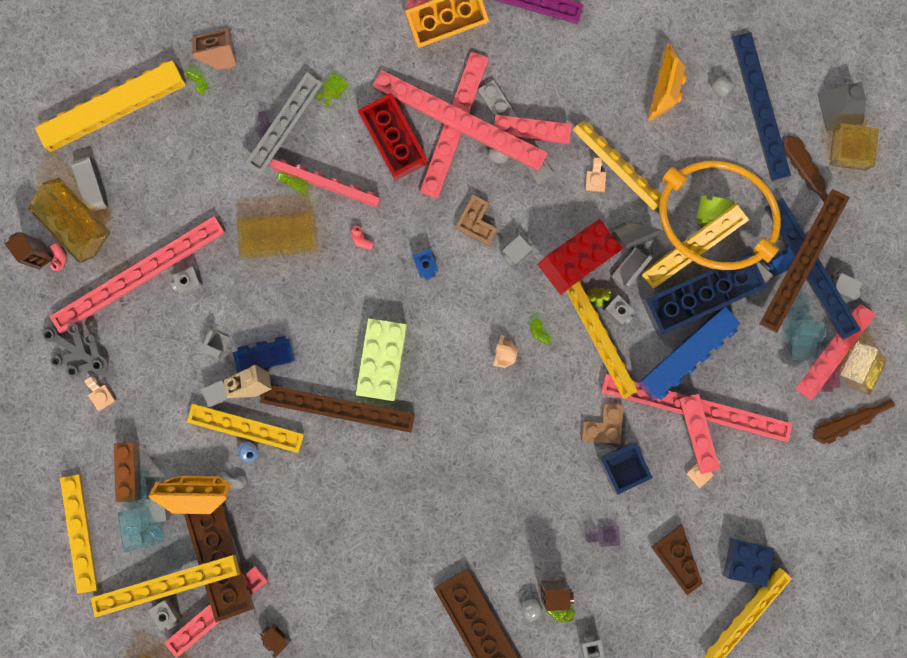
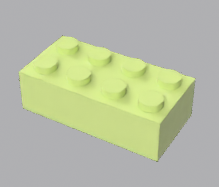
M368 318L356 395L395 401L407 324Z

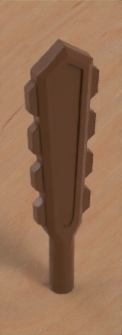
M786 135L783 142L786 157L790 158L793 167L800 171L799 175L807 181V187L817 193L822 201L825 202L828 197L825 191V180L822 175L818 174L819 169L816 164L811 162L812 157L809 152L805 151L803 141L798 139V137Z
M889 400L873 408H858L857 412L845 413L844 417H835L831 422H822L815 428L813 439L822 444H830L836 441L838 436L844 437L848 435L850 430L855 431L860 428V425L871 423L877 414L894 407L895 404L893 400Z

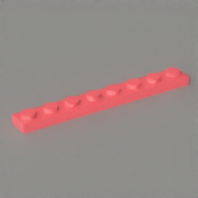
M471 52L454 97L453 106L467 113L470 112L489 58ZM444 124L420 193L438 199L460 140L461 132Z

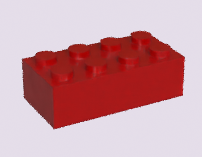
M392 93L358 110L359 117L394 182L428 164L422 148Z
M598 219L546 255L537 265L557 292L562 295L612 259L623 248L604 223Z

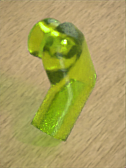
M187 69L185 76L198 84L195 91L203 95L205 91H208V85L204 78L194 70Z
M534 319L530 323L532 337L549 345L552 337L543 333L542 321Z
M572 608L565 611L545 610L558 623L571 622L575 616V611Z

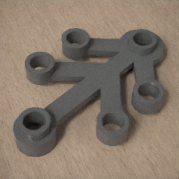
M77 322L71 323L67 326V331L73 335L75 342L73 344L61 336L56 326H49L43 330L42 335L46 341H54L72 352L65 355L57 354L52 356L50 363L54 367L78 359L88 362L80 366L76 364L68 366L66 369L68 376L74 377L79 373L90 370L95 374H102L107 371L109 362L106 357L100 355L95 333L85 334L82 339L80 324ZM73 325L76 327V332L72 329ZM88 336L92 337V342L89 341ZM84 343L90 346L91 354L86 352ZM55 358L59 359V364L55 362ZM96 362L100 364V368L96 366ZM71 368L75 369V374L71 372Z

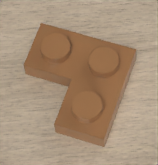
M472 195L455 229L489 246L497 228L481 219L490 203Z
M603 404L602 423L583 422L581 441L621 444L623 406Z

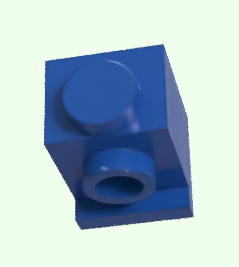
M789 247L783 250L782 253L776 254L772 261L765 265L769 267V272L775 277L789 269L795 255Z
M431 249L412 255L421 279L429 280L436 277L435 273H438V268ZM424 262H429L430 266L428 268H424L422 264Z

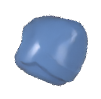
M251 441L242 442L237 450L241 460L246 463L254 461L259 455L258 448Z

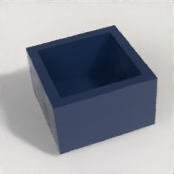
M636 442L628 443L598 458L613 492L617 495L653 478Z
M730 537L723 576L728 579L767 587L774 548Z

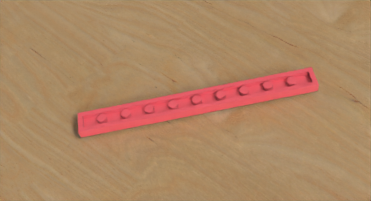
M381 70L373 84V88L385 95L392 93L395 100L538 172L548 156L547 152Z
M215 216L51 315V320L59 333L67 331L69 324L74 322L80 323L224 235L225 231Z
M605 374L600 393L622 398L611 375ZM635 382L638 392L625 398L626 400L683 414L679 399L687 397V395L667 390L669 394L662 400L658 398L652 401L638 385V382ZM700 399L706 421L784 442L789 441L792 423Z

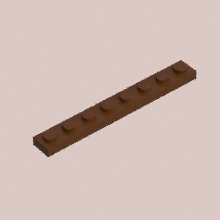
M834 189L830 191L759 325L775 333L778 332L850 198L849 196Z
M272 385L271 390L261 394L260 403L409 433L412 432L415 417L414 413Z

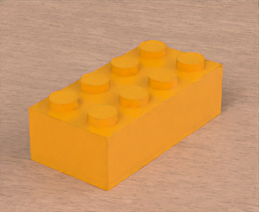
M430 0L403 10L417 48L489 22L482 0Z

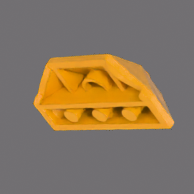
M667 44L664 49L648 121H652L674 108L677 103H680L683 92L680 89L681 85L685 84L687 74L684 73L686 67L672 44Z
M178 476L163 482H155L149 498L171 513L211 514L226 500L231 483L219 476Z

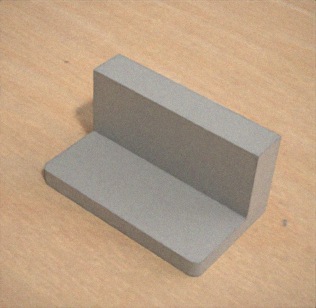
M635 247L611 278L626 289L653 257L651 255L647 257Z

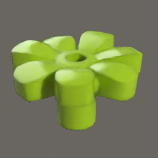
M596 286L588 290L587 295L591 302L596 301V306L600 307L603 306V300H610L611 290L603 287L598 289Z

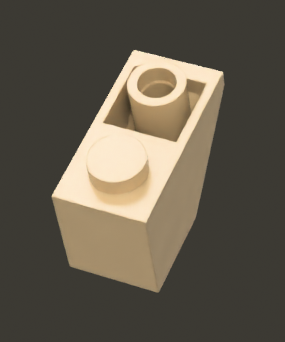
M253 365L224 380L227 398L256 397L271 390L269 372L257 365Z

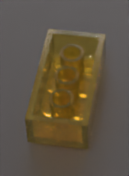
M59 177L43 182L27 208L79 264L94 258L111 233Z
M314 212L236 219L239 257L243 260L319 253L317 223Z

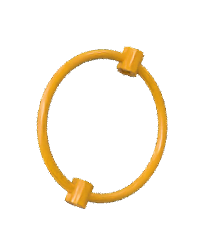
M711 160L688 165L679 171L671 167L664 175L662 181L666 185L661 194L659 204L661 224L666 236L674 247L690 260L712 269L736 270L751 266L761 259L768 263L780 250L775 246L781 227V217L777 201L768 186L749 170L733 163ZM720 168L738 173L753 182L765 195L770 205L773 217L769 240L763 238L753 249V252L756 254L741 261L718 262L701 257L683 245L670 226L667 215V202L671 190L679 191L688 179L686 175L700 169Z

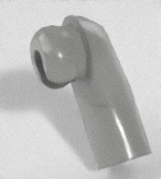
M226 470L218 475L231 483L230 489H242L247 483L244 476L232 478Z

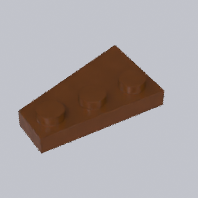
M680 524L651 546V549L684 593L689 595L703 583L696 562L693 559L684 527Z

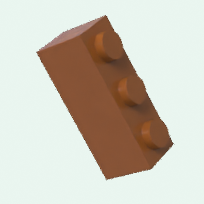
M139 442L114 443L115 502L141 500Z

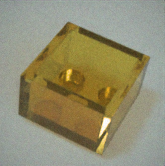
M844 123L833 129L829 166L864 171L874 167L879 128Z
M857 341L855 346L850 348L849 358L840 369V377L849 387L871 395L887 360L879 349Z

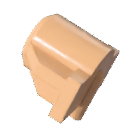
M501 335L499 344H497L495 349L496 356L493 366L506 368L515 363L518 350L512 341L504 340L505 336Z

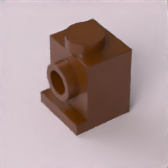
M275 624L271 628L267 626L259 634L262 637L263 646L268 651L272 650L274 652L272 655L274 658L291 641Z

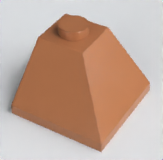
M229 28L192 37L193 57L217 70H227L236 66V56Z

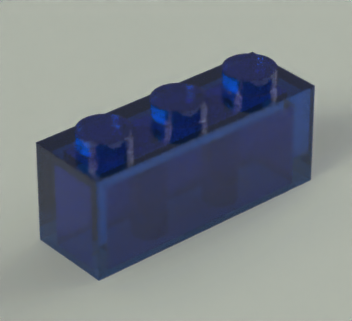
M286 336L277 337L275 342L267 343V341L257 342L256 346L251 348L248 345L237 348L238 351L232 352L237 373L253 365H257L262 369H268L297 361L292 339H286Z

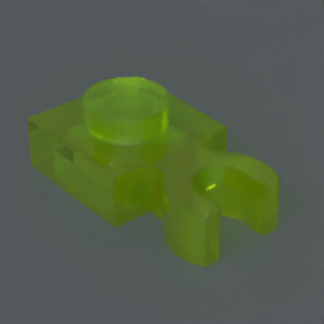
M333 73L322 86L325 92L320 93L316 100L319 102L322 98H326L327 102L324 104V107L327 108L331 104L332 97L338 100L349 87V84Z
M281 172L276 177L278 181L304 195H307L310 190L306 186L307 182L300 178L294 180Z

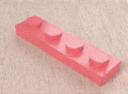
M500 115L495 116L494 126L517 138L569 144L571 124Z
M699 394L680 398V404L700 474L720 470Z

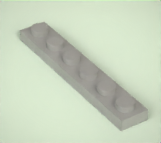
M306 72L244 166L259 176L262 175L321 87L322 82Z
M494 80L478 89V93L494 118L496 115L517 117ZM521 139L536 147L533 140ZM544 161L539 172L526 166L537 185L554 176L546 161Z

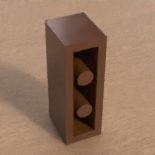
M22 232L12 234L9 240L4 243L18 263L38 270L53 259L52 254L42 240Z
M564 580L541 581V601L546 611L571 610V604H574V594Z

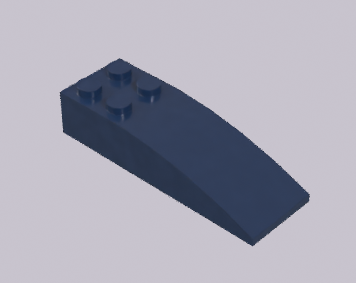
M750 252L730 262L741 261L753 255ZM756 263L736 270L712 269L642 301L657 335L660 336L767 288V285Z

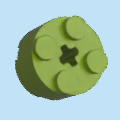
M701 196L696 216L697 224L706 226L736 203L724 198L712 197V200H709L707 196Z

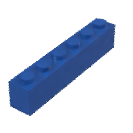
M726 306L719 309L638 382V385L652 401L658 398L662 400L669 394L667 390L673 386L675 388L683 381L682 377L686 373L689 375L697 368L695 365L699 361L704 362L711 356L709 354L711 350L720 348L724 344L722 340L727 336L729 338L738 331L736 328L741 323Z

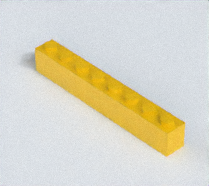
M173 60L165 61L153 70L144 71L137 78L126 80L125 84L121 86H114L102 95L93 96L86 103L75 105L74 109L68 112L64 111L57 114V117L54 119L42 121L39 126L35 127V130L44 148L52 152L186 86V83Z

